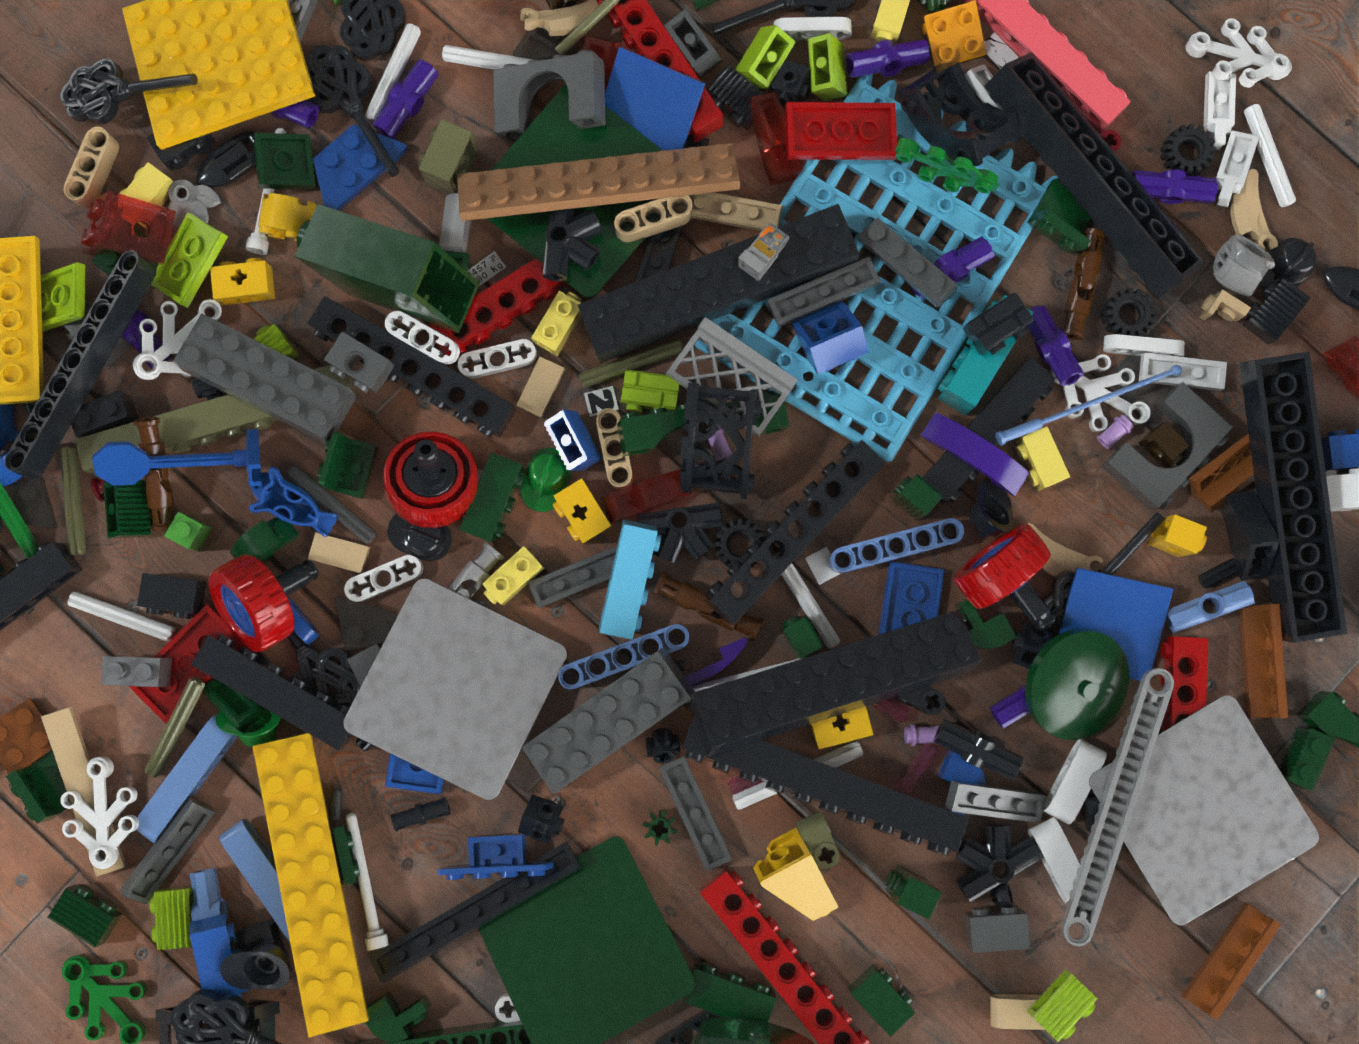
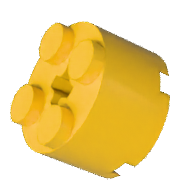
M264 193L258 221V232L281 240H285V237L292 238L297 242V234L301 225L305 221L311 220L317 204L307 201V205H302V202L296 197L275 193L267 195Z

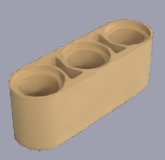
M93 127L87 131L64 184L65 195L82 208H91L97 203L119 152L118 141L104 128ZM106 139L105 144L101 147H98L99 143L102 140ZM95 164V168L88 172L89 167ZM85 188L83 195L78 197L79 191Z
M688 195L660 198L622 211L615 217L616 235L623 242H632L684 225L689 222L692 216V200ZM684 205L687 208L684 213L678 214L673 211L674 206ZM653 213L661 217L655 223L649 222L646 218ZM626 222L632 223L635 226L629 232L621 230L620 227Z
M606 408L601 410L596 418L606 473L613 488L624 490L633 482L629 456L623 457L622 452L617 456H611L607 453V449L611 444H620L617 423L614 428L606 429L602 426V421L606 417L612 416L618 423L621 417L616 410ZM617 470H625L628 473V478L623 483H617L613 480V474Z
M1043 994L990 995V1026L1000 1029L1045 1030L1027 1012Z

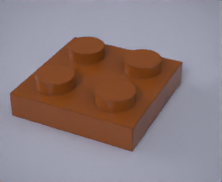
M31 698L0 717V763L8 774L17 769L28 768L52 751L41 716L44 715Z

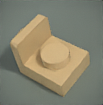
M1222 289L1215 295L1210 294L1201 305L1204 311L1199 318L1206 320L1217 310L1218 315L1223 319L1237 322L1246 316L1251 307Z

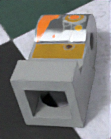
M769 223L752 245L739 256L738 267L759 281L779 256L778 254L789 240V235L772 223Z

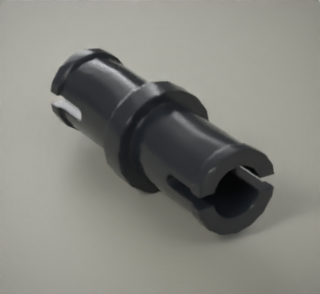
M446 797L423 805L420 802L415 804L414 808L395 814L392 813L391 821L394 830L399 831L416 824L425 825L427 821L444 815H450L451 812Z

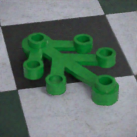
M900 138L895 148V157L902 162L911 163L912 159L932 166H921L917 175L919 179L925 182H932L935 176H945L946 179L943 187L948 191L958 192L960 186L974 187L978 192L988 194L990 191H996L999 186L997 182L998 176L994 172L986 169H977L972 165V161L964 157H957L954 162L939 147L931 146L927 155L918 152L920 149L918 143L907 138Z
M74 955L69 957L62 966V976L65 981L70 983L69 1005L65 1011L69 1019L77 1020L86 1013V1005L81 1001L82 986L89 993L88 1026L85 1028V1037L90 1041H96L105 1034V1025L101 1022V1007L120 1026L119 1038L123 1044H138L146 1035L145 1025L138 1020L132 1021L111 998L129 997L131 1000H138L146 994V984L143 981H135L130 985L99 984L92 977L109 975L112 979H119L125 976L128 972V965L123 960H117L111 964H91L85 956ZM76 964L81 967L82 971L80 974L75 972L74 967ZM115 965L121 967V974L115 973ZM134 986L140 988V995H136L133 992ZM74 1005L80 1010L78 1015L73 1013L72 1008ZM92 1026L97 1027L99 1031L98 1036L92 1033ZM132 1027H136L138 1029V1036H134L132 1034Z

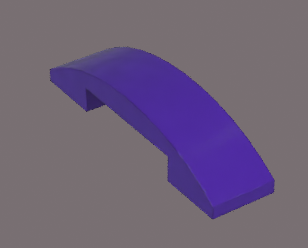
M935 412L920 435L942 451L947 450L990 478V482L1012 496L1017 494L1029 475V472L999 448L939 413Z
M744 637L719 648L723 660L685 676L690 685L700 683L728 666L746 645V638Z

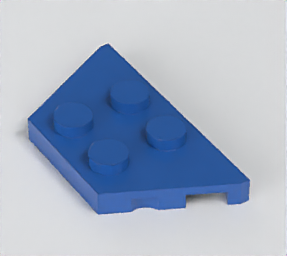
M354 124L313 158L324 205L338 211L344 208L386 171L360 127ZM376 133L394 163L409 151L405 143Z

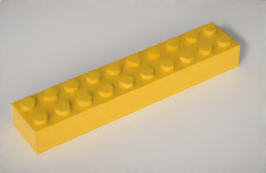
M307 733L252 746L308 1037L367 1022L369 1016L312 735Z

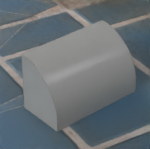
M458 193L449 194L445 198L439 247L445 252L467 253L471 220L461 221Z

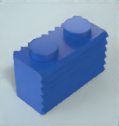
M565 409L545 421L546 431H549V436H552L551 440L555 441L556 450L560 451L559 455L562 456L561 460H564V465H567V470L585 471L602 460L578 411Z

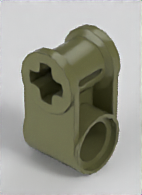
M821 811L795 822L804 843L817 865L825 869L834 867L838 863L840 855ZM824 847L828 851H833L829 855L830 860L827 862L823 858H818L822 854L821 849Z

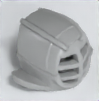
M1235 234L1217 252L1213 265V275L1225 288L1250 297L1269 269H1273L1275 262L1271 255L1262 247L1240 234Z

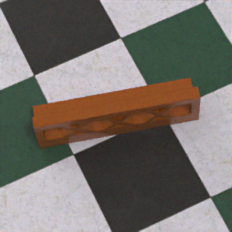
M1249 433L1189 478L1192 497L1211 513L1225 503L1226 495L1240 492L1255 480Z
M1250 605L1239 609L1247 718H1288L1280 605Z
M1244 902L1181 996L1217 1021L1281 924Z

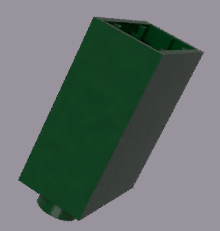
M317 204L311 220L305 221L297 234L298 250L295 257L348 295L393 311H401L413 318L459 333L480 282L435 242Z

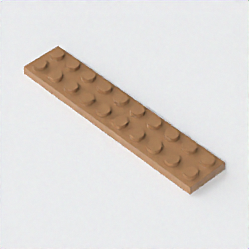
M732 143L457 174L461 221L740 189V179Z

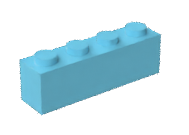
M623 519L600 619L599 633L633 640L634 631H640L642 616L638 615L640 605L645 606L649 589H645L647 578L652 579L655 562H651L653 551L658 552L661 535H657L656 526Z

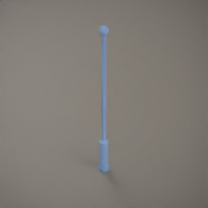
M1173 365L1168 371L1047 418H1036L1003 432H996L997 442L999 445H1004L1010 440L1039 430L1044 424L1170 375L1178 376L1182 373V368L1180 365Z

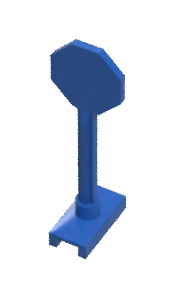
M258 429L247 430L245 450H233L231 453L148 456L147 452L126 441L107 442L92 457L95 475L113 486L134 485L152 468L215 465L246 466L250 486H262Z

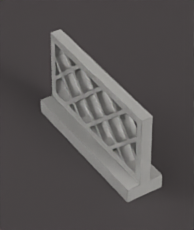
M706 317L666 373L667 376L686 389L688 388V383L696 381L701 386L700 380L715 378L717 388H721L719 377L734 375L737 389L733 390H756L759 400L762 401L761 412L763 422L760 426L756 427L754 425L753 434L758 438L798 381V379ZM698 339L708 345L709 355L695 357L693 346ZM690 352L691 357L685 358L687 354ZM725 357L729 359L733 370L718 372L716 359ZM711 360L714 373L699 375L696 362ZM692 363L694 376L684 378L675 371L680 364ZM749 373L754 376L756 386L741 388L739 374ZM773 389L781 396L777 402L765 404L762 390ZM700 397L717 408L719 407L720 402L717 399ZM740 401L741 408H737L735 411V415L739 418L746 413L743 401ZM724 406L723 413L728 416L730 408ZM772 408L770 412L767 414L766 409Z

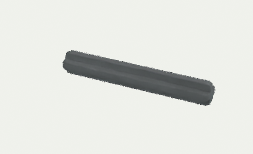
M295 465L290 468L286 474L287 478L308 493L326 511L336 513L338 515L337 520L367 544L375 539L376 531L308 474Z

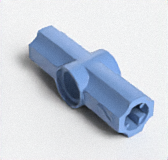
M1245 581L1169 608L1165 621L1172 633H1176L1255 603L1254 595L1250 586ZM1205 600L1213 603L1215 607L1213 614L1204 611L1202 605Z
M209 868L190 873L194 904L191 909L192 921L225 913L228 921V907L226 900L221 898L217 869Z

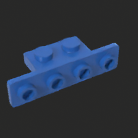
M524 834L468 837L469 865L437 869V875H446L447 880L463 879L464 874H473L474 879L490 878L491 873L499 872L503 878L516 877L518 872L528 871V876L545 875V870L551 869L554 866L553 861L527 863L526 838Z

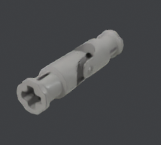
M487 542L483 544L484 548L474 560H470L449 586V590L470 600L482 586V583L490 576L489 572L499 560L505 558ZM472 579L470 589L466 590L461 583Z

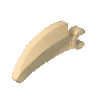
M588 0L582 4L554 10L536 11L531 8L521 9L520 19L525 21L524 29L527 31L540 27L546 29L550 36H564L570 34L599 5L596 0Z
M1250 169L1240 194H1232L1230 207L1232 225L1236 234L1251 236L1254 243L1264 250L1263 242H1265L1270 251L1278 247V241L1269 232L1262 212L1258 191V171Z
M1028 523L1050 550L1051 556L1041 569L1054 578L1066 570L1075 571L1076 567L1091 570L1090 563L1092 561L1095 563L1103 562V559L1099 556H1086L1058 544L1041 533L1033 524Z

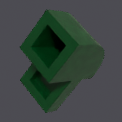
M277 517L267 522L263 520L245 532L235 542L230 553L234 559L247 554L256 557L265 564L270 560L275 551L297 540L300 534L292 524L284 522Z
M968 599L955 604L968 628L975 648L993 649L1017 638L1004 613H997L982 621L975 607Z
M389 991L367 1006L369 1020L365 1023L369 1030L379 1039L388 1042L401 1041L408 1038L413 1032L409 1022L414 1026L427 1017L426 1011L432 1004L425 995L401 1010Z

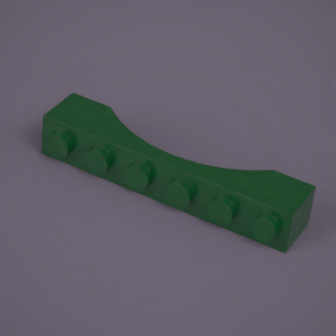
M774 391L762 393L765 404L777 402L781 396L780 394L774 395ZM731 400V402H726L725 404L730 409L738 405L737 408H741L740 401ZM785 401L761 435L782 432L789 427ZM685 404L678 406V410L668 412L667 408H658L651 410V414L640 416L639 412L624 414L623 418L617 423L623 457L650 453L661 440L672 432L684 427L686 422L684 420ZM772 408L766 409V413L768 414ZM762 412L760 413V418H754V425L756 427H759L763 422Z
M1319 691L1296 714L1309 728L1330 737L1346 741L1359 749V714L1352 713L1345 706L1347 704L1345 699L1338 693Z

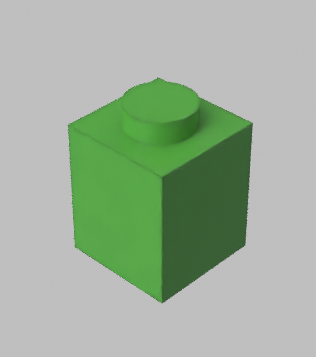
M178 512L164 536L189 550L200 552L213 527L191 515Z

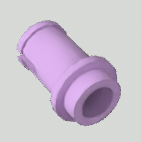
M1124 415L1115 417L1113 419L1114 422L1097 436V440L1106 449L1110 450L1125 434L1129 435L1131 433V429L1134 426Z
M719 425L715 434L708 439L716 461L725 459L732 454L723 434L724 430Z
M910 724V727L904 728L905 743L911 746L935 743L933 739L939 726L915 727L914 724Z

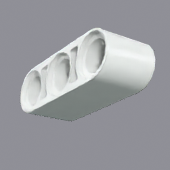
M1083 739L1077 740L1046 798L1043 811L1070 825L1078 815L1091 789L1089 785L1091 775L1102 768L1107 753Z
M1053 817L1029 829L1028 833L1041 853V860L1058 894L1066 904L1070 899L1069 894L1073 889V882L1077 877V869L1080 868V864L1061 826Z

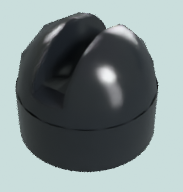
M1008 883L999 884L991 889L990 895L995 897L992 899L995 905L998 907L1013 906L1012 892Z

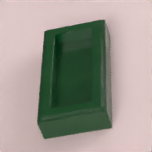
M216 679L205 685L202 691L237 728H240L261 714V707L256 702Z

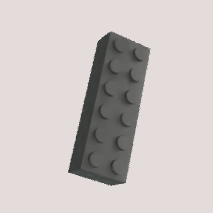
M202 313L173 360L182 371L325 444L329 436L332 437L333 432L339 430L357 398L350 388Z
M663 647L521 748L549 789L555 794L690 700L692 693H695V691Z

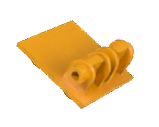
M976 0L924 16L925 23L921 27L923 34L928 35L934 66L939 63H961L987 55Z

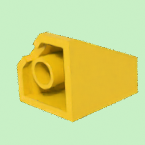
M797 828L771 840L766 848L768 854L764 860H758L753 867L762 887L813 921L828 915L831 911L838 908Z

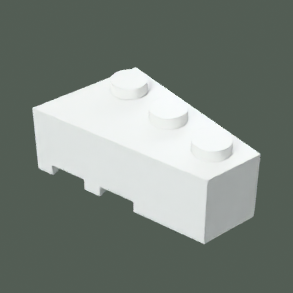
M1359 468L1350 469L1349 474L1337 475L1336 470L1326 471L1331 512L1359 509Z

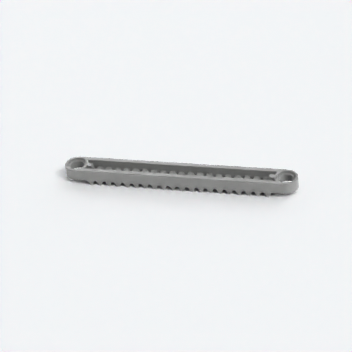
M1153 668L1146 671L1141 679L1138 691L1134 695V703L1131 705V712L1127 717V725L1123 729L1124 734L1120 738V746L1116 750V758L1113 760V767L1105 784L1106 789L1102 793V801L1098 805L1099 810L1095 815V822L1091 827V834L1087 839L1088 844L1084 848V856L1080 860L1081 865L1077 869V877L1073 882V889L1070 891V899L1066 903V911L1061 923L1062 936L1073 946L1080 947L1090 942L1173 691V676L1165 669ZM1156 674L1161 675L1165 680V686L1159 691L1154 690L1150 685L1151 678ZM1079 922L1084 926V934L1080 938H1072L1069 934V928L1073 923Z

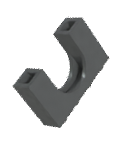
M581 50L575 55H555L553 59H532L526 64H506L503 68L493 69L494 133L506 141L517 140L531 124L532 100L542 86L552 81H565L567 84L569 121L579 129L606 125L604 61L593 51Z
M1183 382L1173 387L1156 406L1181 430L1185 442L1189 445L1185 449L1184 457L1174 468L1169 469L1154 466L1126 442L1120 445L1101 465L1102 468L1150 511L1159 507L1161 509L1165 508L1173 500L1174 497L1171 494L1176 488L1182 489L1188 484L1191 477L1189 474L1196 467L1200 469L1209 461L1211 457L1208 454L1214 447L1216 449L1220 448L1229 439L1226 434L1233 428Z

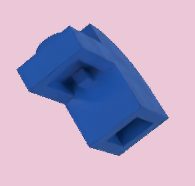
M948 750L938 772V777L949 782L956 780L986 785L984 774L980 768L967 763L959 754ZM954 812L962 816L964 815V813Z

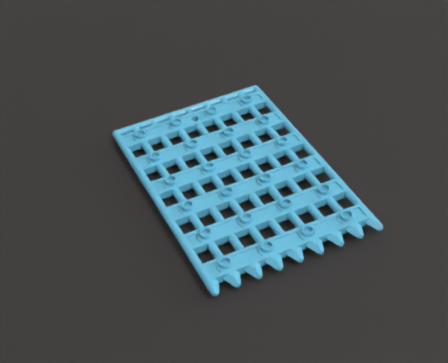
M873 74L859 76L844 102L895 103L897 137L915 141L920 146L918 152L922 151L927 154L931 145L916 130L906 112L902 109L901 104L894 100L897 87L896 81L889 80L879 89L871 87ZM959 121L950 130L966 132V122ZM1006 148L994 158L989 155L985 156L982 159L983 164L975 167L997 174L999 186L996 191H990V193L992 192L1005 200L995 218L992 219L980 212L990 193L978 192L971 205H968L956 198L963 186H960L958 192L948 190L946 192L933 184L937 176L934 177L932 182H925L919 179L917 174L909 170L915 161L914 159H912L911 163L901 162L900 164L893 160H834L837 164L826 182L812 175L820 160H807L780 205H783L779 226L788 223L783 219L795 200L809 207L805 216L839 204L850 232L856 235L854 242L858 252L863 246L858 240V235L876 218H879L932 264L949 251L956 250L963 237L973 242L981 236L989 242L993 254L1000 258L1001 261L990 279L975 271L977 268L970 271L968 276L956 283L957 290L943 302L938 311L924 303L926 298L921 300L919 296L915 295L913 297L901 290L900 288L905 280L898 274H896L891 283L879 276L880 284L851 296L846 303V306L852 313H854L861 300L875 308L863 328L869 353L841 364L835 376L828 371L817 374L808 359L797 353L801 344L796 334L788 347L774 340L780 329L774 318L765 333L750 325L762 305L769 307L768 299L750 305L741 319L729 313L711 321L798 379L793 392H790L784 401L854 443L863 440L882 460L891 462L968 337L963 327L983 312L1033 229L1027 223L1050 182L1058 178V176H1052L1042 185L1034 182L1037 170L1035 162H1029L1019 171L1013 170L1011 168L1014 154L1012 148ZM846 168L861 176L849 196L835 188ZM870 182L884 190L872 210L858 202ZM893 196L907 203L896 223L882 216ZM1014 206L1028 213L1018 233L1003 225ZM916 210L930 217L919 237L905 230ZM940 223L954 231L943 251L928 243ZM875 256L872 263L878 274L884 262ZM959 297L973 304L962 325L948 317ZM884 315L899 322L887 343L872 335ZM908 328L922 336L910 357L896 349ZM698 339L695 347L709 355L708 345ZM931 343L946 350L934 371L920 364ZM726 357L716 359L733 370L731 361ZM856 361L871 368L859 389L844 382ZM806 372L811 373L813 380L805 381L803 374ZM741 374L755 383V378L751 374ZM880 374L894 382L882 404L868 396ZM903 389L918 396L906 418L891 410ZM805 392L819 400L816 407L802 399ZM831 407L841 413V419L837 420L825 413L827 408ZM852 421L866 428L863 435L849 427ZM876 435L890 443L887 449L873 441Z

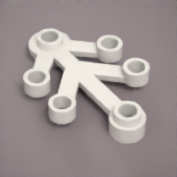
M1233 18L1225 21L1221 27V32L1230 39L1235 47L1211 41L1209 35L1205 32L1193 34L1185 47L1187 53L1195 58L1203 57L1206 52H1211L1235 59L1230 62L1222 60L1216 64L1213 69V75L1219 80H1225L1230 74L1249 65L1260 66L1261 68L1257 70L1247 68L1240 75V84L1247 88L1252 87L1257 81L1266 77L1272 80H1280L1286 77L1292 70L1291 61L1285 55L1275 53L1264 39L1267 32L1263 27L1254 26L1247 35V40L1258 48L1262 54L1260 55L1252 50L1238 32L1241 25L1239 21Z
M211 299L203 301L199 306L198 315L175 334L177 305L172 301L163 302L160 307V314L163 317V345L154 352L153 335L156 333L157 325L151 319L142 320L139 325V332L142 335V353L134 359L133 370L135 374L144 380H153L160 373H180L187 378L193 377L182 371L174 362L163 360L170 354H177L199 316L201 313L204 314L205 309H212L214 316L210 318L218 321L222 313L220 304ZM171 306L174 309V313L166 314L163 308ZM144 324H151L153 331L145 332L142 326ZM149 362L153 365V369L145 371L142 368V364Z
M1101 354L1092 360L1078 364L1082 368L1083 373L1092 370L1104 372L1111 366V360L1107 355ZM1098 359L1105 361V368L1098 366ZM1124 368L1116 374L1091 380L1082 376L1077 382L1069 386L1064 385L1063 390L1068 404L1065 410L1070 409L1071 405L1078 406L1082 404L1078 401L1075 385L1084 390L1088 402L1111 393L1105 389L1106 387L1118 384L1121 386L1131 384L1135 379L1134 372L1129 368ZM1051 369V374L1056 378L1054 372ZM1122 373L1129 375L1128 382L1122 380ZM1056 378L1054 382L1060 385L1058 379ZM1119 396L1104 401L1124 413L1125 417L1133 425H1140L1150 417V408L1144 402L1139 401L1131 404ZM1100 403L1088 407L1091 415L1089 421L1090 429L1096 433L1105 430L1108 426V420L1103 416ZM1084 409L1080 410L1078 414L1072 413L1067 416L1072 419L1078 418L1083 414ZM1133 410H1137L1140 413L1139 419H1135L1132 416ZM1095 419L1102 421V428L1095 426Z
M105 756L93 758L87 765V773L93 779L94 809L82 799L78 791H68L61 796V804L64 808H73L96 829V838H94L83 829V823L78 819L66 821L62 827L63 834L66 837H75L89 849V860L93 866L99 869L109 868L116 863L119 854L118 846L129 833L135 831L139 826V820L136 816H124L119 820V829L109 838V826L128 804L137 799V791L132 786L121 788L117 792L116 801L109 809L107 808L106 778L113 773L114 765L111 759ZM96 764H98L101 767V772L99 774H97L94 769V766ZM126 790L129 791L131 795L129 800H126L124 798V792ZM69 795L74 797V804L68 802ZM127 819L132 822L131 829H128L125 825ZM71 823L76 826L75 833L70 831ZM100 850H103L106 854L104 860L99 855Z

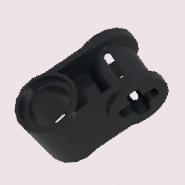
M931 686L894 697L927 715H936L945 707L943 694ZM934 695V702L937 703V707L927 709L928 703L924 701L925 697H932Z

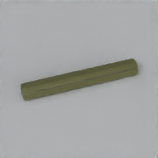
M676 338L581 372L579 374L581 385L583 388L623 375L626 369L637 370L673 357L682 352L683 346L680 339Z
M64 447L59 450L68 551L70 555L76 556L86 553L78 457L76 448Z
M193 677L188 680L145 767V773L153 778L161 775L205 687V682L199 678Z

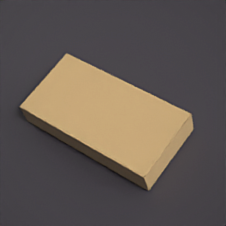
M539 357L516 406L542 418L565 368Z
M315 532L308 559L362 574L371 547L331 536L324 537L320 533Z

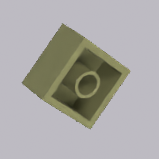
M441 119L438 127L435 126L431 131L429 142L431 143L427 151H423L420 155L418 167L428 187L449 195L458 193L457 174L469 173L479 153V148L471 131Z

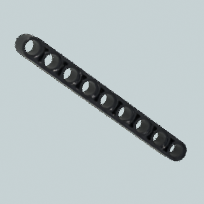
M132 250L126 251L116 263L7 453L5 466L9 471L34 480L38 479L47 468L156 276V266L137 252Z

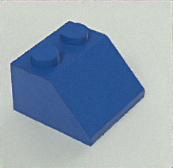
M843 300L791 322L805 355L817 374L830 371L838 365L869 353L862 325Z

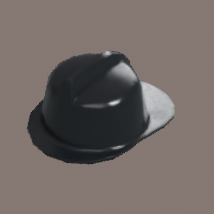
M1288 238L1279 243L1278 247L1269 253L1274 259L1275 266L1273 269H1269L1259 284L1264 290L1272 280L1277 282L1282 278L1287 279L1298 287L1315 268L1317 258L1314 250L1315 244L1313 242L1307 243L1298 238Z
M982 479L978 483L977 501L969 513L979 538L995 536L1001 532L1010 533L1013 530L1011 500L1006 491L990 482L991 479Z
M398 513L392 517L388 525L387 533L392 545L401 552L421 560H438L446 555L451 547L452 535L448 526L438 528L419 527L408 523Z
M262 943L251 951L236 952L227 956L221 964L220 973L224 981L237 989H280L290 979V970L287 965L289 952L283 951L275 944Z

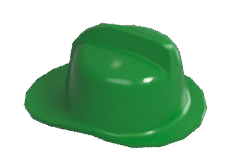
M556 448L540 449L533 454L525 471L527 475L520 493L526 506L534 511L546 512L554 509L552 505L556 502L554 495L565 489L569 482L571 470L566 469L567 465H564V460H561L562 456L559 455L560 451L556 450Z
M259 705L261 707V714L240 728H237L221 711L216 716V725L220 730L238 736L244 745L252 747L277 740V725L281 717Z

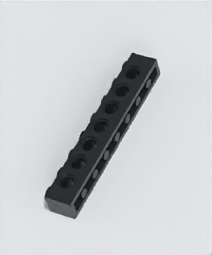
M324 295L307 323L314 329L312 333L314 336L324 342H327L328 339L335 342L340 335L336 334V327L341 323H346L347 328L344 333L357 341L366 336L370 337V343L367 347L378 354L383 355L387 350L394 351L393 358L390 361L395 366L387 377L395 383L399 379L407 383L406 389L419 397L422 393L431 397L429 402L441 410H444L445 407L455 411L453 416L465 424H468L469 420L479 425L477 430L490 438L493 434L499 438L501 437L517 410L514 405ZM360 359L359 362L364 364V360ZM409 364H417V371L413 375L405 374V369ZM433 377H440L441 384L439 387L430 389L428 387L429 381ZM464 391L465 396L461 402H452L454 392ZM486 404L488 405L487 414L481 417L476 416L475 410L477 406Z
M863 440L854 444L850 441L839 452L842 457L836 463L831 461L821 471L824 476L817 483L813 480L802 491L805 496L799 502L794 500L783 511L786 516L780 522L775 520L764 531L767 536L761 542L756 540L745 551L748 556L742 562L737 560L726 571L729 576L723 582L720 580L715 582L707 591L710 596L705 601L728 624H735L884 466L885 462ZM846 464H850L854 468L853 477H849L845 473ZM828 483L836 488V495L834 497L829 496L826 492ZM809 503L816 505L818 509L816 517H812L808 513L807 506ZM791 522L799 527L797 537H793L788 531V526ZM772 542L777 543L780 547L778 557H774L769 551V546ZM753 562L761 566L762 572L759 577H754L750 572V566ZM734 582L739 583L743 589L742 595L739 598L731 593V586Z

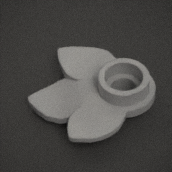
M176 180L169 187L168 194L171 202L167 208V216L175 228L180 227L188 212L209 224L207 208L221 204V200L217 193L206 185L194 186L187 180ZM179 189H186L187 196L185 198H179Z

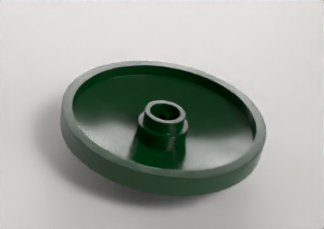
M1088 628L1068 630L1051 639L1035 657L1026 679V704L1035 723L1049 734L1065 740L1087 738L1105 728L1119 712L1128 691L1129 666L1124 651L1111 637Z

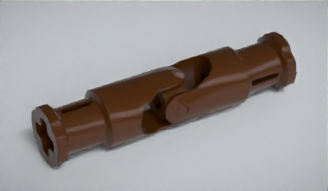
M1086 228L1083 230V235L1091 241L1085 250L1078 252L1075 276L1071 283L1064 310L1066 318L1062 330L1070 340L1084 339L1083 327L1085 319L1089 317L1096 287L1095 279L1100 271L1103 259L1101 251L1104 240L1108 238L1102 230L1097 228ZM1087 292L1085 300L1080 298L1078 293Z
M146 417L134 420L133 423L138 429L140 440L137 446L147 452L148 456L166 455L164 441L160 440L158 428L160 418ZM152 468L144 476L147 484V504L152 510L154 521L151 527L154 531H167L174 520L172 511L174 499L170 482L168 481V468Z
M663 571L653 591L655 595L661 594L674 600V604L684 609L700 610L698 613L703 618L730 631L737 630L749 636L750 641L753 642L764 621L761 617L756 619L745 613L735 624H728L723 618L714 619L710 617L714 609L705 601L708 597H705L696 586L688 582L681 583L667 576L665 571ZM665 585H667V586H669V587H671V588H673V589H675V590H677V591H673V590H671V589L665 587Z

